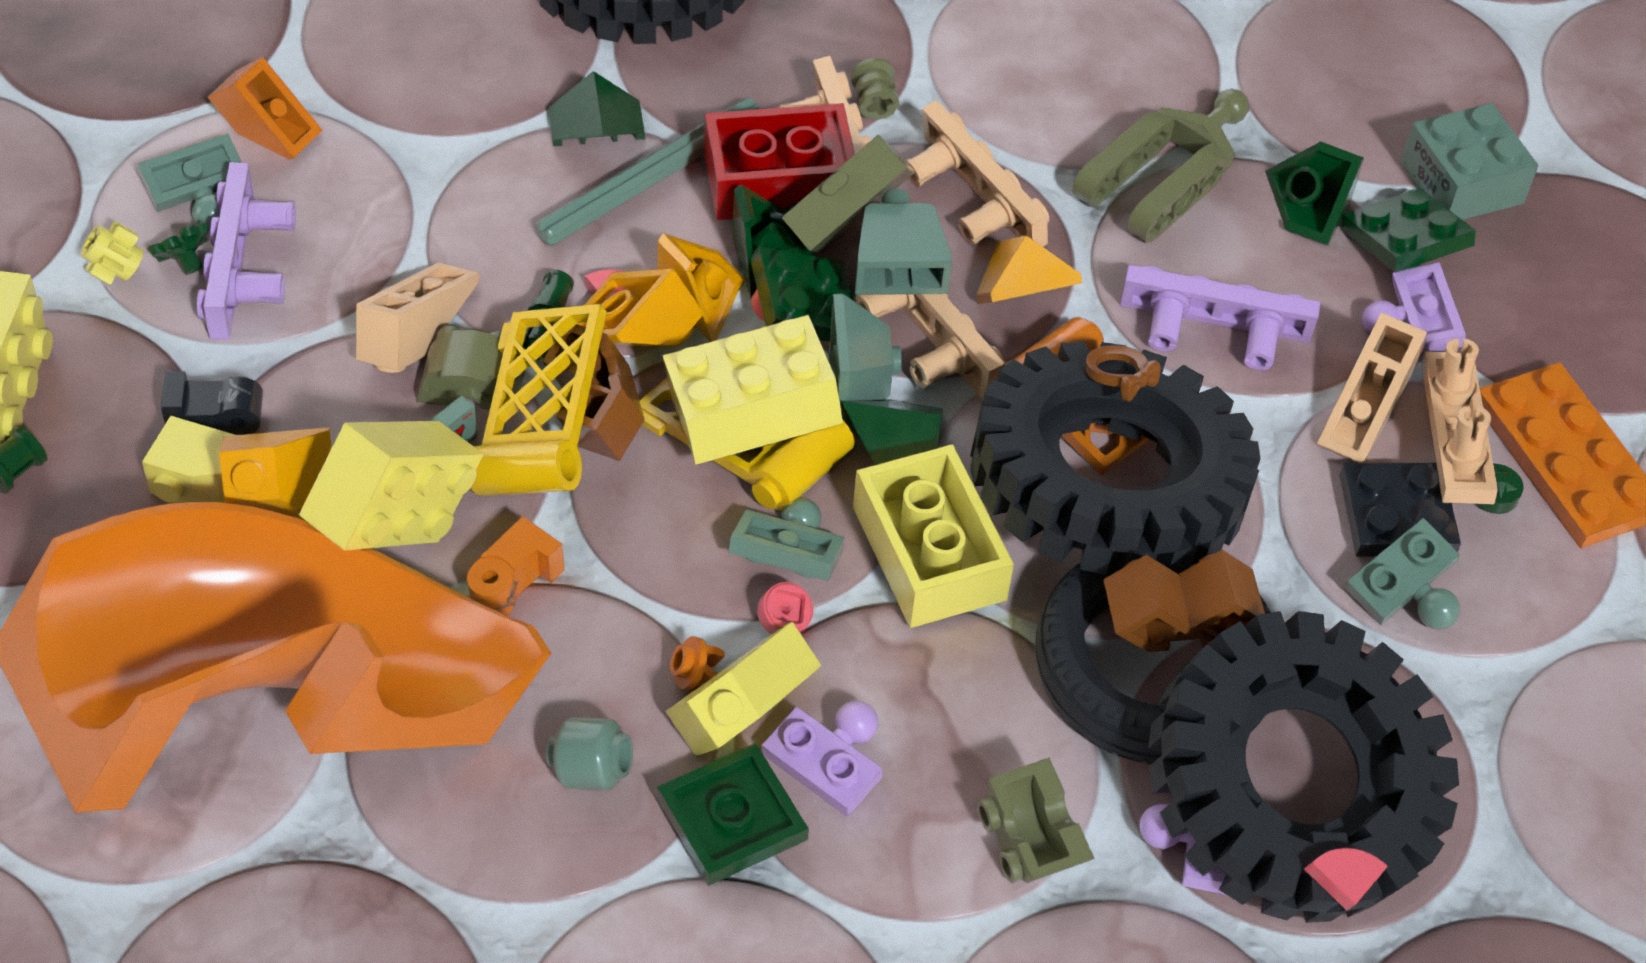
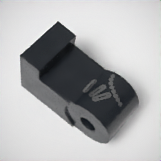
M165 371L161 401L164 423L166 424L170 416L234 435L253 434L260 428L263 389L255 380L247 377H229L223 381H188L186 372Z

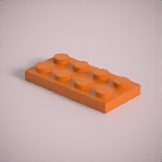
M1561 362L1480 388L1483 408L1491 415L1490 425L1580 549L1646 526V474Z

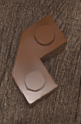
M576 324L562 338L570 346L585 332L586 327ZM602 332L578 446L620 461L645 419L630 366L610 337ZM558 342L552 345L542 361L545 366L549 365L564 351L562 346ZM575 362L571 363L555 378L562 388L575 377L577 364ZM564 406L556 415L563 426L568 411Z
M1224 550L1203 557L1196 565L1180 574L1175 573L1150 556L1145 555L1140 559L1127 563L1123 569L1104 579L1115 633L1146 652L1169 651L1170 641L1200 639L1201 647L1204 648L1217 635L1241 621L1245 626L1256 615L1265 614L1253 569Z

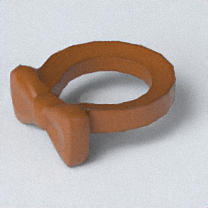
M1111 345L1092 350L1087 355L1085 371L1091 379L1098 383L1121 387V399L1130 402L1140 388L1145 386L1154 387L1158 384L1161 366L1157 360L1148 361L1145 355L1136 349L1127 346ZM1108 360H1122L1134 365L1137 373L1134 375L1110 374L1100 370L1097 366Z

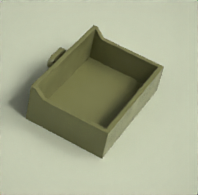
M878 134L782 218L809 251L822 253L864 217L867 205L870 203H880L885 192L898 188L915 171L895 147L886 143Z

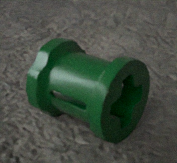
M22 426L12 429L9 432L10 438L0 445L1 493L7 494L14 487L13 481L32 466H41L48 460L42 445L33 434Z

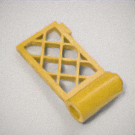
M600 304L513 312L511 322L503 323L497 348L503 354L482 445L475 446L476 449L484 454L476 469V480L471 487L476 495L481 497L564 492L575 490L579 485L582 475V460L577 446L607 313ZM587 322L585 332L569 346L562 336L577 323ZM545 326L547 331L525 349L523 342L526 329L528 327ZM558 342L564 351L542 370L535 360L554 343ZM575 362L577 364L575 377L559 390L552 380L571 363ZM531 366L537 375L515 394L512 390L515 378ZM548 386L554 393V396L532 414L525 404L543 388ZM564 406L568 410L564 429L545 431L542 425ZM521 410L527 420L511 434H502L505 422Z
M666 377L640 400L645 419L642 426L659 437L667 432L688 445L677 412H664L657 408L664 401L672 400L668 378ZM843 421L839 425L762 446V451L749 463L735 454L713 461L752 484V493L763 507L782 511L784 506L790 505L794 500L800 498L854 447L855 441L850 428Z

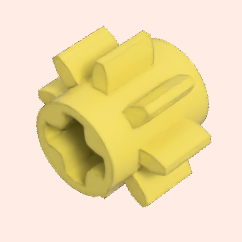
M113 221L109 230L100 225L96 226L88 235L81 250V257L90 261L85 270L108 285H111L115 276L127 281L135 273L143 257V249L135 245L139 236L116 221Z

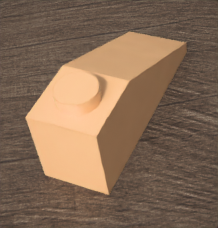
M438 262L357 303L356 360L374 364L382 372L396 373L405 370L408 365L425 357L429 352L430 344L437 339L438 331L448 326L479 283L480 273Z
M1382 312L1380 313L1325 425L1317 446L1355 463H1365L1425 348L1426 331Z

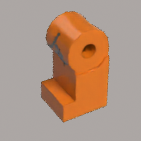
M522 516L468 570L467 585L470 594L469 598L504 615L510 614L515 607L516 598L539 576L552 583L565 570L562 543Z

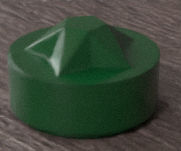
M1493 463L1498 488L1495 504L1476 505L1490 513L1504 514L1512 511L1517 506L1523 493L1524 485L1519 474L1513 469L1502 464Z

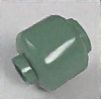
M571 717L560 726L556 735H552L549 738L546 747V760L548 766L554 768L558 781L565 788L611 790L618 784L621 778H625L630 772L633 761V745L631 737L628 734H624L621 726L613 719Z

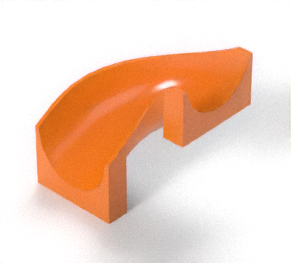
M221 502L169 503L138 509L118 516L115 515L54 537L0 630V665L75 813L125 809L187 709L193 703L240 689L265 687L299 689L285 712L309 754L488 744L552 654L533 625L516 620L482 605L372 548L344 551L310 523L300 518L258 507Z

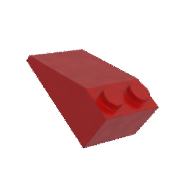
M844 103L705 113L704 155L716 220L733 219L734 189L740 184L783 209L803 200L854 156L855 151Z

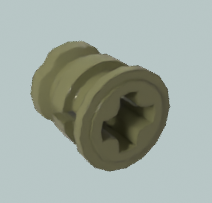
M882 58L866 59L858 63L852 69L850 77L859 100L860 113L864 117L874 120L885 119L893 115L900 105L894 81V66Z

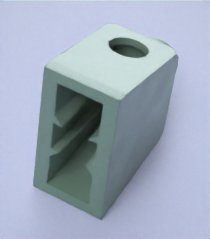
M891 189L883 194L882 203H870L867 205L864 211L858 251L855 295L948 294L952 255L935 207L929 203H911L909 193L902 189Z

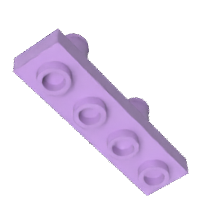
M229 162L226 182L218 183L217 206L221 209L220 217H212L210 230L214 251L213 253H206L204 259V278L208 282L207 290L200 289L197 298L198 318L206 319L209 339L230 340L235 306H238L240 302L283 304L285 280L283 273L241 272L247 234H250L252 230L295 231V202L253 200L254 193L249 163Z
M1129 265L1120 306L1154 312L1148 343L1150 347L1159 351H1173L1176 348L1182 318L1249 331L1244 363L1249 368L1263 371L1269 370L1273 365L1278 337L1310 343L1318 320L1321 302L1308 300L1297 294L1283 295L1262 291L1251 285H1231L1211 281L1200 275L1185 276L1165 272L1154 266L1139 267Z

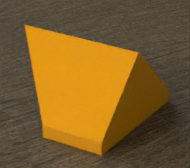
M663 233L658 239V269L673 268L704 311L703 316L694 326L709 342L716 341L740 287L746 279L718 250Z
M1021 236L997 241L976 296L978 304L991 303L1081 284L1083 282L1081 273L1028 236Z

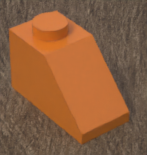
M264 57L236 70L207 97L237 134L289 160L295 158L323 131Z

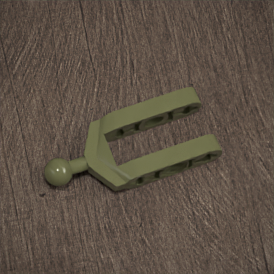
M1237 89L1224 90L1218 94L1214 101V110L1208 115L1161 107L1155 113L1148 112L1082 168L1074 181L1072 193L1090 206L1095 207L1151 161L1170 140L1194 155L1138 203L1127 224V229L1145 242L1150 243L1209 193L1221 179L1223 173L1232 166L1235 152L1221 127L1226 123L1235 124L1244 120L1249 112L1248 97Z

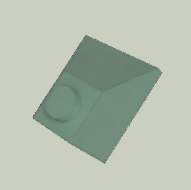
M833 294L828 362L836 378L842 420L848 425L850 430L854 425L842 401H885L891 393L892 376L901 375L900 346H892L890 326L844 294Z

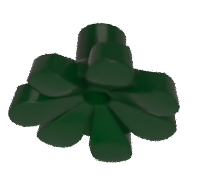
M204 222L197 227H183L179 231V238L177 236L169 237L161 243L149 246L147 250L158 262L178 259L185 275L195 273L203 268L196 250L207 242L206 235L210 233L208 224Z

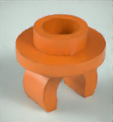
M695 636L687 638L683 644H679L675 648L670 660V672L674 676L676 686L690 691L696 686L700 687L718 674V672H714L709 667H715L725 657L724 651L716 646H707L702 638Z

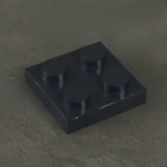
M1343 463L1339 476L1356 557L1378 556L1423 518L1457 552L1459 551L1461 540L1452 503H1443L1437 463Z

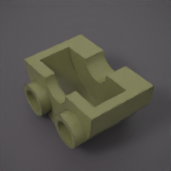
M454 326L441 328L438 331L437 339L430 344L417 402L449 405L458 397L463 396L477 402L481 409L490 410L503 356L497 349L502 331L486 333L478 330H462ZM525 370L515 378L512 389L515 394L521 389Z
M1050 757L988 778L987 797L978 800V813L986 831H995L1002 850L999 852L1000 865L1010 883L1019 880L1030 883L1095 859L1080 824H1076L1067 811L1064 798L1065 791Z

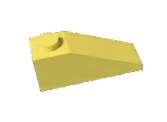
M170 416L142 461L150 493L169 503H225L219 449L223 436L235 435Z
M791 621L665 712L694 755L699 756L720 748L750 726L822 665Z

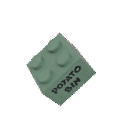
M1493 103L1412 123L1400 160L1419 189L1421 188L1462 220L1524 204L1539 166Z

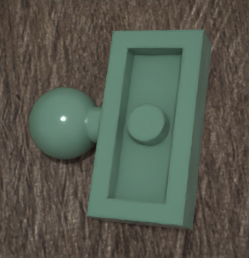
M227 133L139 163L138 171L157 212L195 199L192 208V216L195 223L200 225L207 222L209 230H211L212 217H220L221 209L217 206V194L213 193L217 192L219 182H226L229 162L242 163Z
M797 498L790 505L783 507L780 518L746 509L731 535L728 553L745 557L754 563L769 564L794 571L803 577L829 581L842 554L845 537L819 530L821 512L818 506L810 499Z
M1423 518L1347 581L1345 589L1380 625L1414 598L1418 602V615L1426 626L1436 630L1451 627L1459 618L1460 603L1451 591L1444 588H1433L1430 584L1458 561L1460 554Z

